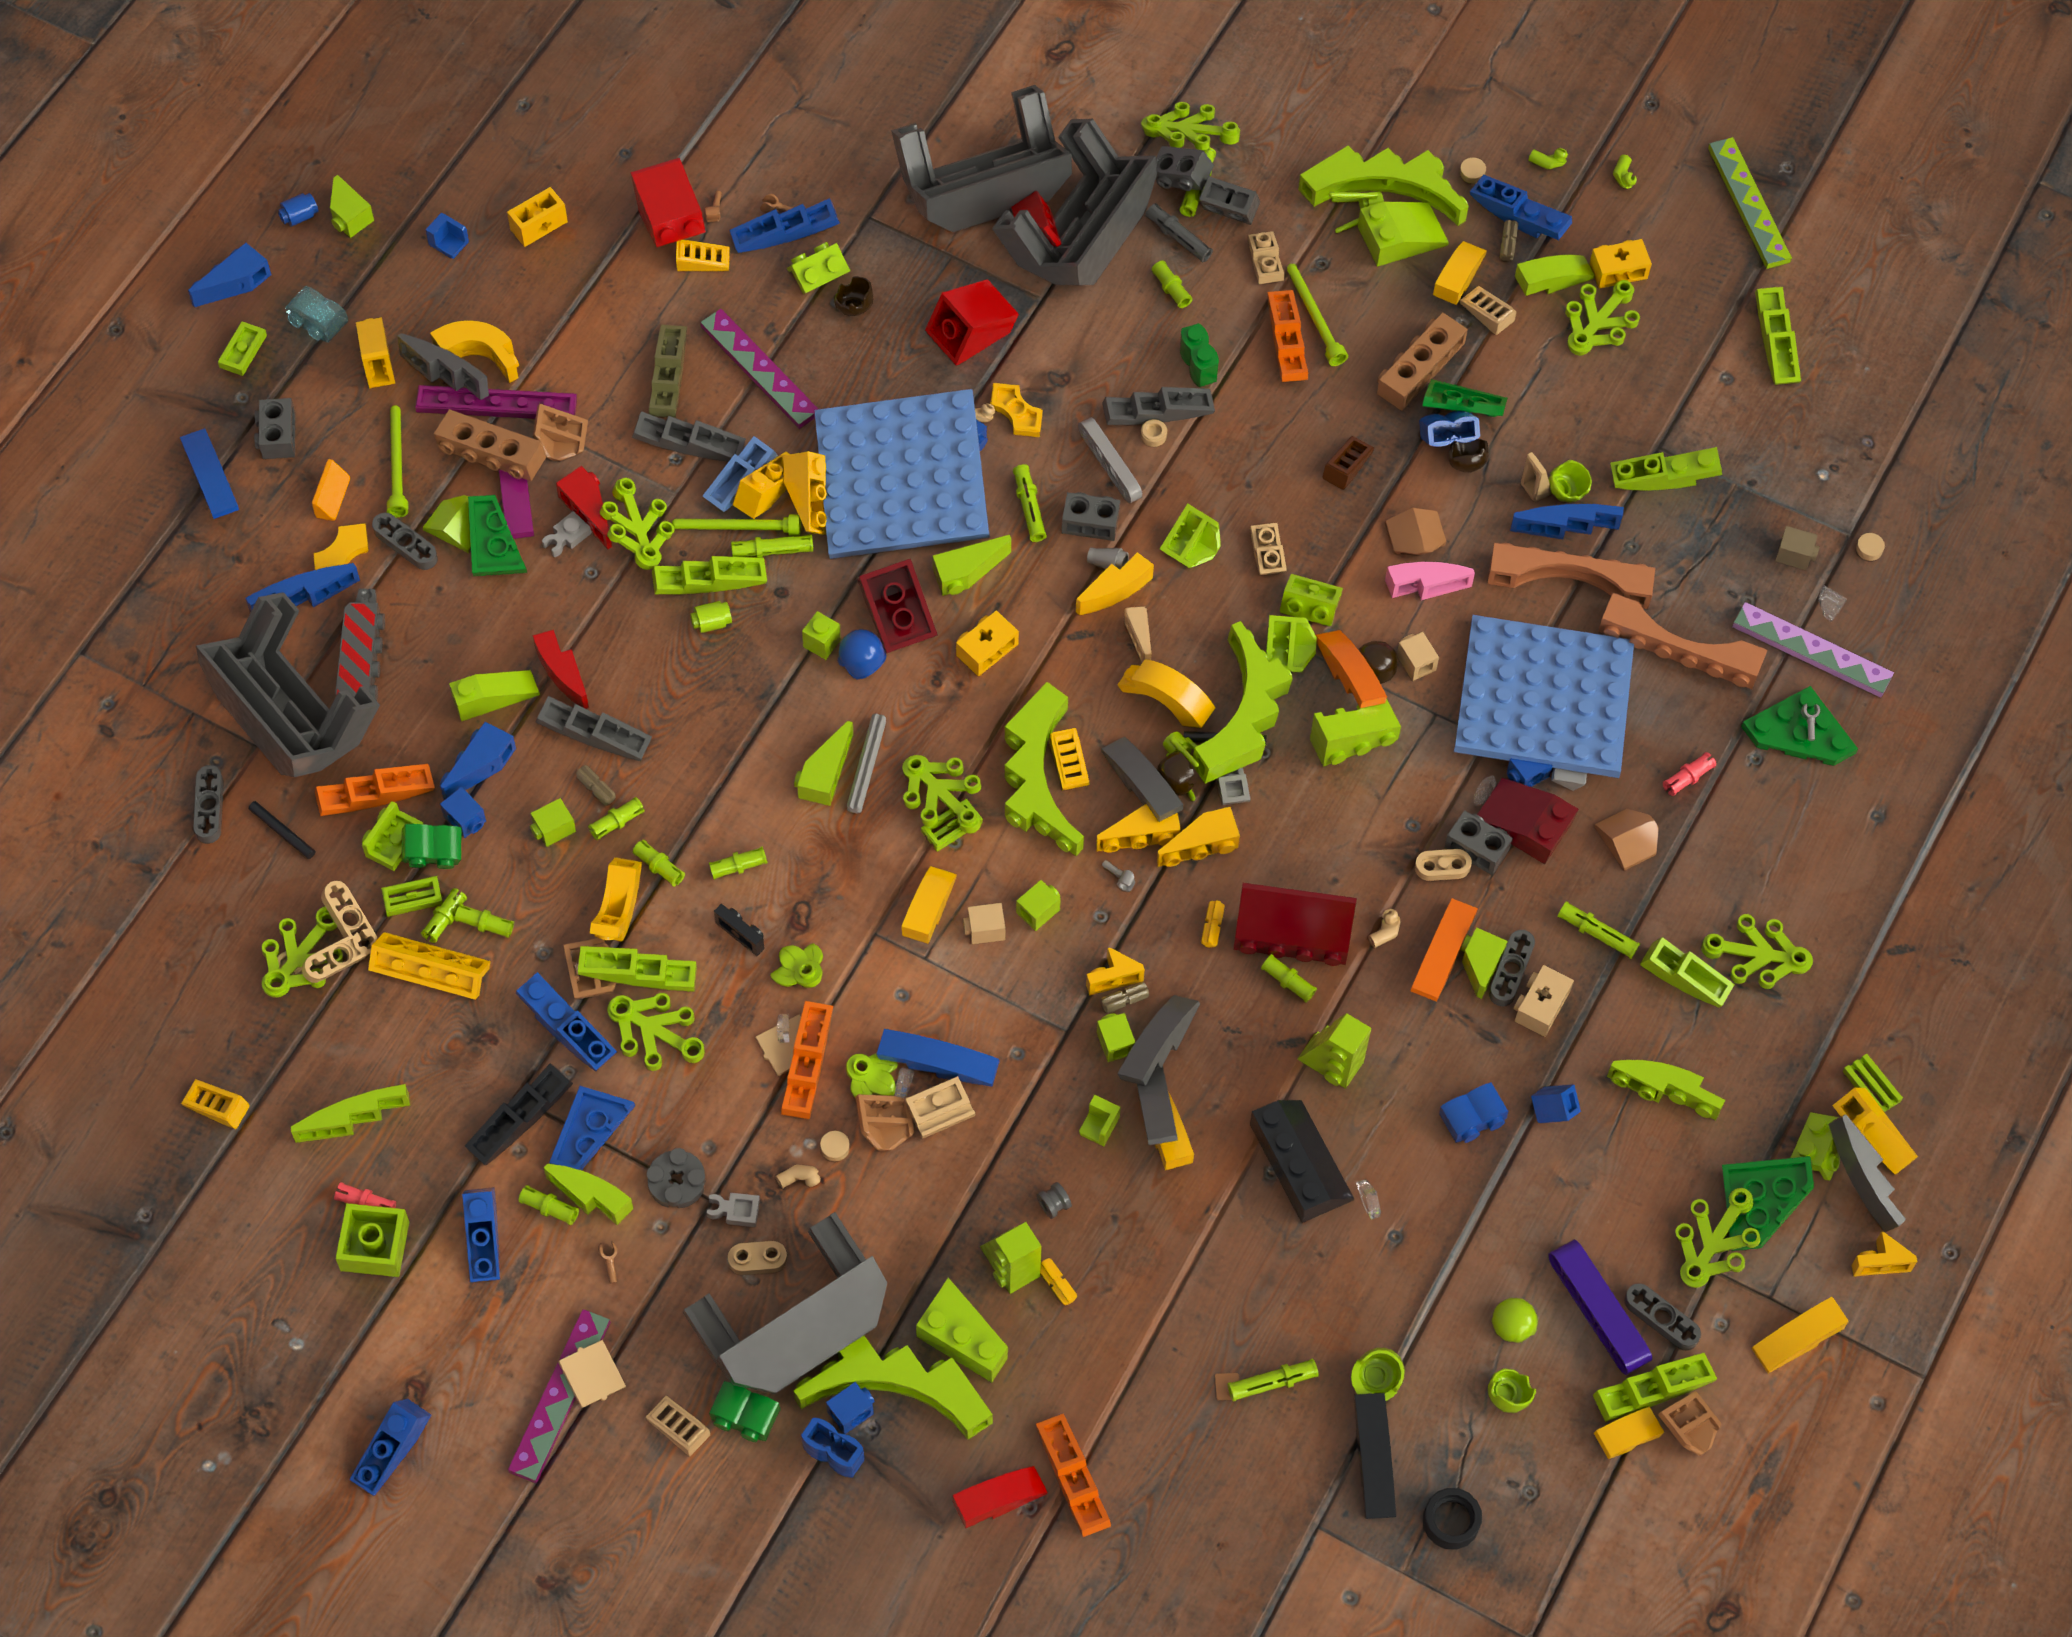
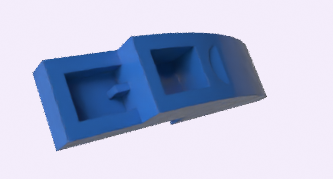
M1484 174L1470 190V195L1492 214L1504 222L1506 220L1517 221L1518 230L1535 238L1544 234L1559 240L1572 224V216L1528 199L1527 191Z
M538 972L516 990V995L535 1013V1018L570 1052L595 1072L617 1053L578 1010L575 1012Z

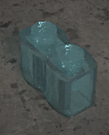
M305 286L285 307L288 321L296 328L302 327L306 329L310 336L318 341L321 339L329 343L349 321L346 311L341 306L323 297L319 292L308 286Z

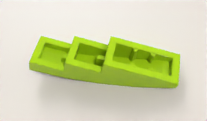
M1783 287L1757 289L1755 296L1758 316L1774 385L1800 383L1801 376L1795 331L1791 330L1789 309L1785 307Z
M712 556L709 562L683 561L681 566H654L652 569L655 594L711 593L766 584L767 582L764 558Z
M580 946L578 975L632 986L695 991L696 961L668 960L667 955L638 954V949Z
M406 1084L366 1092L321 1109L291 1126L293 1138L298 1143L354 1135L353 1124L381 1121L382 1109L410 1106Z
M1705 1353L1656 1366L1652 1371L1629 1377L1621 1384L1597 1390L1593 1397L1605 1422L1689 1393L1715 1382L1717 1377Z

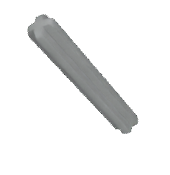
M873 714L871 717L847 802V810L851 813L859 814L862 811L886 725V717L884 715Z

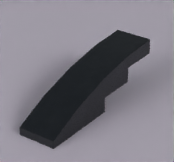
M550 1063L532 1084L526 1083L508 1104L503 1102L468 1141L465 1147L484 1165H488L532 1127L573 1083Z
M1385 1393L1354 1394L1357 1450L1360 1459L1365 1518L1396 1517Z

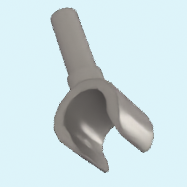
M1804 704L1801 708L1802 716L1807 719L1808 741L1815 740V717L1820 714V707L1817 704L1814 705L1815 712L1813 715L1807 713V704Z
M1105 860L1102 866L1119 878L1117 886L1123 891L1130 892L1135 885L1133 872L1130 870L1122 871Z

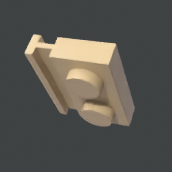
M958 1076L905 1099V1103L916 1127H918L922 1139L975 1116V1111L971 1107Z

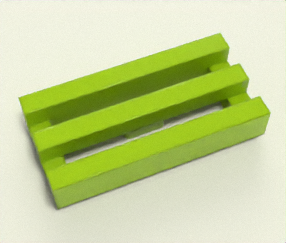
M967 799L960 802L965 808L974 809ZM951 809L938 816V822L934 826L924 825L921 827L922 834L927 836V840L930 844L934 845V849L937 852L966 834L958 827V818L952 820L934 834L931 832L956 816Z
M437 876L381 888L387 917L435 907L443 903ZM432 886H433V888H434V889H430V890H426V891H421V892H416V891H415V892H410V893H406V895H403V896H398V897H394V898H389V896H391V895H396V894L405 893V892H409V891H414V890H418V889L428 888V887H432Z
M1865 1054L1860 1060L1857 1059L1852 1065L1844 1068L1843 1073L1854 1087L1866 1088L1884 1112L1902 1101L1903 1097L1868 1054ZM1855 1070H1857L1861 1074V1076L1865 1079L1867 1085L1871 1088V1090L1878 1095V1097L1882 1100V1102L1884 1103L1883 1106L1879 1103V1101L1875 1098V1096L1871 1093L1867 1086L1854 1072Z

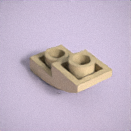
M1274 232L1248 235L1258 284L1284 281V271L1279 259V247Z
M1271 523L1251 526L1250 533L1259 575L1286 572L1284 550L1280 542L1278 524Z

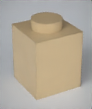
M1424 632L1417 635L1410 634L1399 642L1397 657L1412 681L1436 671L1439 656Z
M1002 903L968 907V917L963 918L965 935L970 934L972 944L1005 940Z

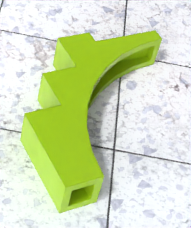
M1348 145L1300 174L1298 190L1314 207L1333 198L1329 196L1330 192H1391L1429 203L1430 206L1444 213L1457 226L1466 221L1469 207L1465 198L1459 196L1452 189L1450 183L1442 178L1444 171L1443 163L1438 157H1434L1429 150L1406 164L1403 163L1400 156L1394 154L1389 148L1364 162L1362 156L1354 152Z
M1241 621L1231 625L1227 639L1237 657L1242 673L1243 695L1241 704L1227 726L1210 740L1195 747L1193 757L1199 763V766L1194 768L1205 784L1261 760L1266 744L1260 732L1275 726L1279 708L1274 699L1288 694L1293 679L1290 670L1281 663L1279 658L1269 662L1266 652L1258 647L1252 632L1246 629Z
M1046 682L1005 726L1006 743L1012 749L1018 750L1005 764L1006 781L1010 786L1018 789L1005 803V817L1012 826L1020 827L1025 832L1034 825L1043 836L1048 835L1055 840L1060 849L1065 852L1070 851L1077 856L1083 850L1084 836L1066 820L1057 808L1048 789L1044 773V757L1049 735L1068 711V697Z
M865 1335L838 1352L839 1362L832 1361L822 1368L820 1374L814 1378L807 1377L796 1385L797 1389L794 1390L795 1401L801 1409L820 1399L840 1393L854 1382L857 1383L860 1389L865 1387L867 1390L891 1391L909 1396L935 1408L953 1422L967 1440L993 1424V1414L953 1357L947 1361L940 1360L930 1367V1372L927 1373L908 1345L901 1349L899 1347L892 1349L885 1355V1359L882 1361Z

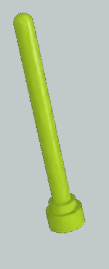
M1289 264L1287 271L1326 345L1325 357L1331 366L1343 364L1348 359L1347 351L1343 345L1335 342L1297 266Z
M393 405L390 408L392 495L387 500V513L399 518L406 516L409 511L408 500L403 495L401 409L399 406Z
M789 514V517H784L783 520L674 519L672 521L675 529L783 530L789 536H800L801 519L798 514Z

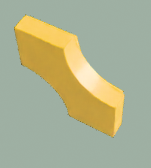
M993 383L990 404L994 406L995 411L1002 413L1010 420L1013 426V435L1040 437L1043 410L1032 407L1024 401L1020 394L1019 385Z
M366 524L338 527V535L335 541L325 550L313 553L315 570L348 564L356 556L368 552Z

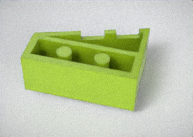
M1387 699L1384 704L1360 708L1358 705V710L1345 712L1344 708H1339L1335 710L1334 715L1323 716L1322 712L1314 713L1310 741L1323 766L1340 764L1348 757L1356 754L1358 756L1365 755L1373 748L1381 745L1386 747L1398 740L1401 725Z
M1346 1013L1335 1020L1331 1026L1327 1025L1321 1032H1316L1297 1060L1324 1075L1325 1079L1332 1085H1340L1346 1089L1364 1063L1371 1027Z
M1026 1222L1009 1229L980 1246L995 1270L993 1276L1001 1288L1005 1286L1009 1294L1040 1277L1042 1246Z
M948 1278L917 1323V1338L948 1357H953L955 1361L992 1383L1008 1359V1346Z

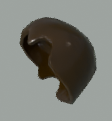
M854 276L850 284L843 285L841 283L837 293L834 295L835 307L847 316H856L866 312L873 304L871 282L867 278Z
M1476 439L1467 443H1452L1448 451L1450 465L1461 472L1471 473L1481 469L1488 462L1489 458L1487 441Z
M1371 641L1359 648L1360 653L1368 662L1380 684L1393 678L1397 672V655L1389 644L1383 641Z
M1174 751L1159 763L1157 771L1177 796L1187 794L1194 787L1193 783L1189 784V779L1194 774L1193 768L1182 753Z

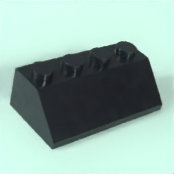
M1277 1100L1252 1111L1250 1126L1301 1223L1354 1201L1350 1189L1302 1100Z

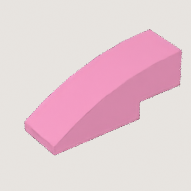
M1441 562L1403 563L1387 567L1385 582L1392 598L1418 591L1420 599L1425 600L1472 587L1475 572L1472 568Z

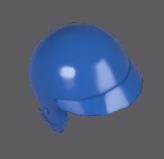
M864 629L851 631L840 642L838 664L845 667L848 673L857 680L873 674L886 660V653L884 652L882 642L871 631Z

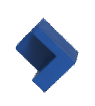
M442 212L426 229L428 244L452 259L469 243L466 227Z
M1574 1084L1546 1086L1531 1096L1538 1123L1569 1121L1581 1112Z

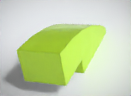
M1556 255L1517 264L1515 278L1525 296L1543 290L1550 294L1595 278L1587 260L1581 255Z
M1663 937L1651 944L1640 963L1642 967L1668 984L1718 1008L1722 1007L1735 985L1690 951L1684 954Z
M547 1164L544 1167L546 1179L587 1215L597 1207L618 1225L633 1210L632 1200L629 1196L597 1176L567 1166Z

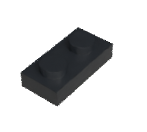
M721 903L714 910L715 923L755 956H758L765 949L763 933L755 925L749 926L746 924L742 916L735 909H728Z

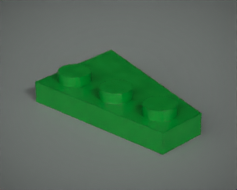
M1431 379L1422 406L1481 413L1496 417L1503 416L1508 398Z
M496 496L468 497L473 576L527 573L525 564Z

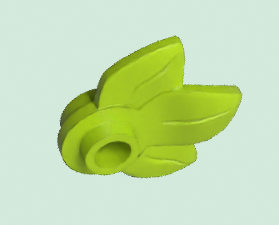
M812 943L804 950L794 945L781 948L779 959L782 966L770 974L774 982L785 987L799 984L805 988H812L820 983L823 974L820 966L823 953L816 944Z
M877 1053L869 1057L865 1054L851 1056L846 1063V1073L851 1078L850 1090L853 1096L856 1098L858 1094L872 1095V1093L894 1096L896 1086L890 1073L898 1067V1063L881 1060L878 1058ZM856 1064H863L865 1071H859Z

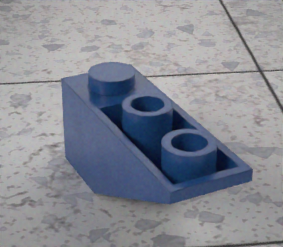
M243 244L240 248L232 251L230 256L223 262L215 265L201 280L193 283L191 288L188 289L192 305L197 307L253 291L271 276L268 261L249 244Z
M484 722L480 729H476L470 738V744L466 750H462L458 754L455 765L450 773L446 772L441 779L440 788L443 799H447L461 787L467 790L501 771L516 750L513 735L487 722Z
M495 1187L465 1190L462 1197L470 1282L499 1280L500 1265Z
M409 1399L393 1402L349 1480L375 1496L417 1442L432 1415Z

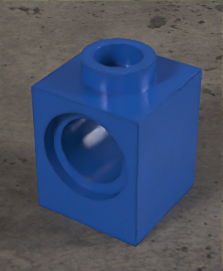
M1511 758L1507 768V777L1511 781L1532 787L1550 777L1553 765Z
M462 787L440 803L443 817L452 826L461 827V835L464 838L471 833L478 832L486 822L483 808Z
M854 1382L828 1400L826 1408L827 1413L842 1433L846 1434L874 1414L872 1403L875 1401L865 1387L860 1389L857 1383Z

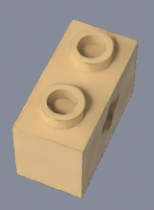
M1545 965L1542 966L1539 974L1533 972L1526 986L1530 990L1526 996L1521 994L1514 1006V1010L1518 1011L1515 1022L1546 1037L1571 991L1574 980Z

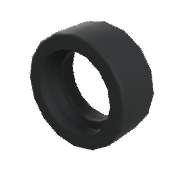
M1446 1488L1437 1491L1429 1499L1423 1513V1527L1427 1537L1435 1545L1444 1549L1457 1550L1468 1546L1476 1538L1482 1524V1510L1478 1501L1469 1492L1460 1488ZM1456 1502L1468 1510L1470 1525L1463 1534L1457 1536L1448 1535L1437 1527L1435 1512L1441 1504Z

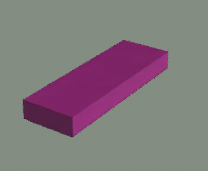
M499 469L504 517L513 539L534 536L528 480L523 478L516 479L508 472Z

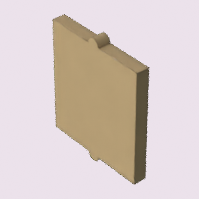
M800 1014L755 1037L764 1052V1059L770 1062L777 1076L790 1070L793 1048L801 1020Z
M603 1340L584 1349L579 1347L576 1353L558 1361L581 1409L600 1399L605 1401L607 1396L626 1387Z

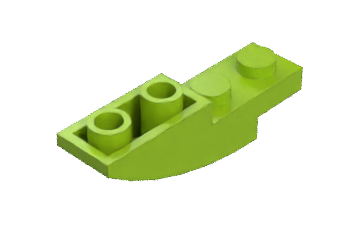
M1717 447L1664 457L1663 452L1610 463L1615 488L1626 490L1684 488L1695 486L1696 480L1722 475Z
M1646 1060L1613 1061L1607 1075L1616 1085L1623 1088L1628 1087L1638 1092V1095L1645 1100H1653L1659 1103L1663 1094H1665L1674 1103L1684 1104L1694 1109L1698 1115L1704 1118L1716 1120L1725 1102L1724 1099L1700 1087L1704 1077L1665 1063Z

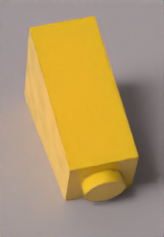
M382 317L356 322L360 352L369 389L395 384Z

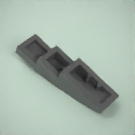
M403 333L397 335L400 356L429 381L433 382L441 378L455 391L465 386L480 400L489 396L487 376L469 362L425 340Z
M1161 387L1158 393L1133 392L1130 398L1105 397L1102 402L1107 425H1139L1152 419L1170 422L1200 417L1215 412L1211 391L1204 388Z
M642 411L639 414L632 435L633 439L657 447L729 462L734 454L739 456L746 440L743 437L697 420L692 425L671 416L664 420Z
M550 696L547 697L535 721L546 728L589 746L637 761H641L652 736L603 712L599 716L577 704L572 708Z
M1126 737L1101 748V752L1129 792L1133 791L1143 805L1147 804L1159 822L1183 810V803L1166 780Z
M1173 995L1149 1022L1130 1050L1118 1072L1120 1079L1146 1086L1155 1067L1162 1068L1170 1050L1177 1051L1200 1006L1199 1001Z
M1163 1066L1162 1068L1155 1067L1146 1086L1137 1084L1149 1145L1178 1141Z
M1846 1114L1831 1121L1829 1127L1837 1152L1866 1208L1884 1232L1899 1227L1906 1218L1888 1198L1895 1189L1876 1167L1883 1161V1158Z

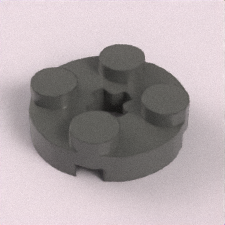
M675 1148L672 1151L661 1154L652 1162L647 1170L649 1192L653 1199L662 1206L685 1208L695 1203L703 1194L706 1182L704 1167L696 1156L686 1152L684 1149ZM682 1174L681 1179L683 1183L680 1185L676 1182L670 1184L671 1175Z

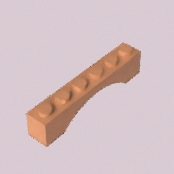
M1494 543L1487 584L1515 588L1540 578H1571L1594 585L1611 596L1615 593L1637 601L1642 608L1648 609L1653 593L1655 568L1644 564L1621 563L1618 560L1595 559L1588 555L1576 556L1562 551L1551 552L1540 550L1536 547L1525 548L1514 546L1510 543Z
M1615 593L1610 598L1598 632L1606 636L1630 639L1629 642L1634 644V648H1643L1661 658L1675 660L1685 667L1699 669L1707 672L1712 677H1720L1733 682L1739 687L1753 689L1767 653L1766 649L1742 640L1728 644H1705L1683 639L1658 625L1644 611L1639 602Z

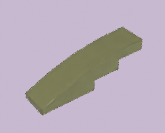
M661 325L654 357L655 368L649 404L650 415L676 418L687 326Z

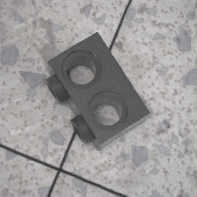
M1162 146L1156 157V182L1159 186L1166 189L1174 187L1185 191H1190L1191 189L1202 191L1214 164L1203 150Z
M1210 176L1199 199L1204 210L1249 225L1252 224L1260 205V199L1256 191Z
M292 399L259 400V411H255L256 427H259V433L254 435L255 448L260 449L263 459L295 457V409Z
M1067 492L1062 518V534L1115 541L1120 500L1109 496L1096 497L1081 492ZM1075 511H1080V512H1082V513H1081V514H1076V513H1074V512H1075ZM1101 515H1107V516H1109V517L1103 518V517H1100V516H1101Z
M1464 810L1447 835L1444 848L1466 851L1471 857L1472 864L1493 875L1509 852L1513 838L1505 830L1495 828L1486 823L1479 815L1470 814ZM1462 832H1471L1473 836H1466ZM1493 845L1497 850H1490L1486 846Z

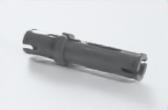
M1157 203L1152 204L1148 208L1145 216L1161 228L1162 233L1165 235L1169 234L1202 263L1210 258L1213 249L1181 225L1176 216L1169 215Z

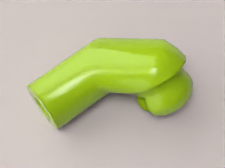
M1557 148L1554 154L1547 156L1534 149L1528 161L1549 170L1563 166L1567 162L1568 153L1565 149Z
M1621 155L1613 171L1614 178L1620 187L1624 189L1632 188L1637 182L1636 175L1632 177L1633 173L1628 172L1632 162L1628 155Z

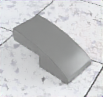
M1243 767L1216 779L1222 805L1250 802L1248 783Z

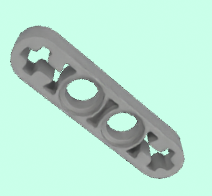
M1092 417L1080 422L1078 427L1081 436L1123 498L1128 503L1142 498L1140 485L1097 422Z

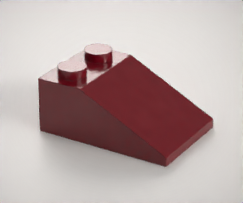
M911 558L857 578L866 606L886 654L938 636Z
M1501 778L1477 815L1482 817L1489 825L1505 830L1513 838L1511 843L1513 846L1541 863L1546 864L1572 825L1579 809L1555 794Z

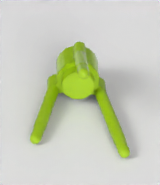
M1380 191L1370 193H1329V196L1333 197L1331 199L1332 202H1359L1360 209L1384 202ZM1359 218L1336 228L1335 232L1340 233L1358 225Z
M1178 731L1166 737L1163 742V747L1168 752L1166 756L1174 751H1178L1194 767L1199 766V763L1190 754L1191 749L1194 750L1198 745L1189 737L1184 738ZM1191 789L1187 794L1191 801H1195L1196 797Z

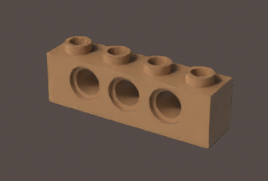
M1442 313L1436 320L1434 318L1431 319L1425 328V332L1421 336L1417 335L1413 338L1409 349L1405 353L1401 352L1397 355L1393 366L1389 370L1384 369L1377 379L1379 383L1377 394L1403 411L1465 344L1468 329L1445 313Z
M450 409L434 432L438 447L442 452L461 456L471 463H481L494 471L503 470L516 479L523 478L532 481L547 457L542 442Z

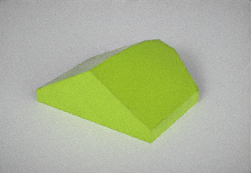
M462 495L443 500L423 526V530L469 553L471 542L468 497L470 496Z
M1187 503L1160 550L1188 568H1193L1213 560L1221 547L1219 522Z
M1269 615L1266 640V654L1269 662L1279 658L1281 663L1288 667L1290 672H1303L1315 656L1317 637L1307 618Z

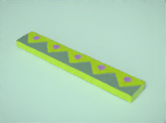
M1734 138L1709 143L1708 150L1766 269L1790 263L1792 257Z

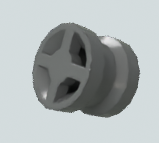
M1058 1182L1052 1184L1050 1190L1046 1192L1041 1191L1036 1194L1041 1208L1050 1219L1056 1217L1058 1211L1062 1209L1067 1210L1072 1207L1068 1194Z

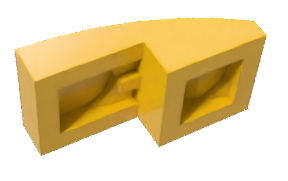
M1649 1406L1596 1430L1594 1435L1607 1458L1611 1459L1632 1451L1637 1445L1659 1438L1664 1431Z

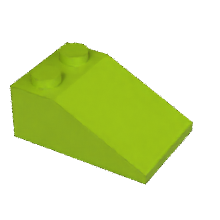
M1381 202L1360 209L1358 229L1377 267L1449 245L1429 203Z

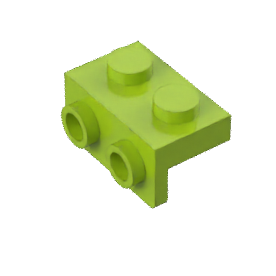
M826 242L814 248L815 254L806 257L805 253L791 259L793 265L787 267L788 272L792 271L803 295L850 272L837 243L829 246Z
M391 801L387 808H383L380 811L377 823L373 829H369L363 836L362 847L365 856L395 871L402 860V828L405 824H423V822L400 811L398 804Z
M1810 1112L1791 1158L1810 1156L1812 1170L1819 1171L1824 1180L1830 1181L1833 1173L1839 1168L1840 1156L1837 1152L1829 1123L1839 1117Z

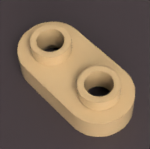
M1461 849L1424 851L1416 859L1415 872L1421 879L1426 881L1461 879L1468 875L1472 860L1470 855ZM1458 864L1461 866V868L1455 869L1452 867V865ZM1431 866L1433 870L1428 871L1424 867Z
M776 1241L740 1243L730 1249L728 1263L730 1269L739 1275L776 1273L785 1267L787 1252L785 1247ZM774 1251L777 1253V1256L775 1258H768L767 1254ZM740 1254H746L748 1256L747 1259L743 1261L737 1259V1257Z

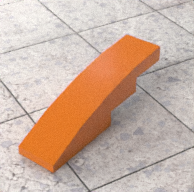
M1293 290L1267 292L1272 333L1282 382L1308 380V369L1304 356L1305 347L1301 334V321Z
M1341 630L1316 635L1317 645L1334 679L1341 680L1347 694L1353 693L1360 708L1386 702L1387 695L1375 673L1353 642Z
M429 764L374 769L373 775L345 778L344 784L317 786L314 793L320 816L378 807L389 804L391 801L405 800L433 791L435 786Z
M1453 898L1451 899L1421 964L1411 992L1433 1001H1438L1478 908Z
M805 1001L793 1048V1058L787 1078V1088L781 1108V1115L810 1119L832 1018V1005Z
M1064 1413L1037 1423V1431L1082 1537L1111 1527L1108 1514L1099 1498L1098 1489L1087 1468L1086 1459Z

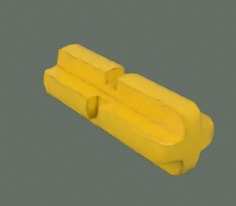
M1218 900L1208 903L1205 921L1208 923L1204 924L1201 944L1207 948L1216 947L1218 944L1221 929L1218 925L1222 924L1225 905Z
M1052 1259L1043 1260L1041 1262L1040 1274L1049 1286L1053 1285L1051 1289L1063 1305L1071 1304L1077 1298V1293L1066 1278H1061L1063 1274Z

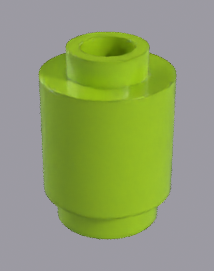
M717 601L694 607V613H690L693 628L699 629L700 633L725 628L726 624L732 623L727 602L721 603Z

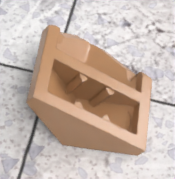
M539 403L533 438L542 442L546 458L560 462L584 451L588 420Z
M1411 508L1385 521L1394 554L1422 555L1432 553L1439 547L1446 545V538L1437 511Z
M1625 809L1594 826L1623 871L1656 855L1658 826L1655 820L1648 814Z
M595 938L563 945L574 1000L612 993L617 985L615 982L578 975L580 946L609 947L604 940Z
M862 1094L856 1096L861 1133L877 1150L892 1151L915 1133L912 1116L905 1103V1099L908 1097Z
M1696 1391L1658 1414L1680 1444L1699 1456L1712 1448L1716 1433L1721 1426L1719 1419Z

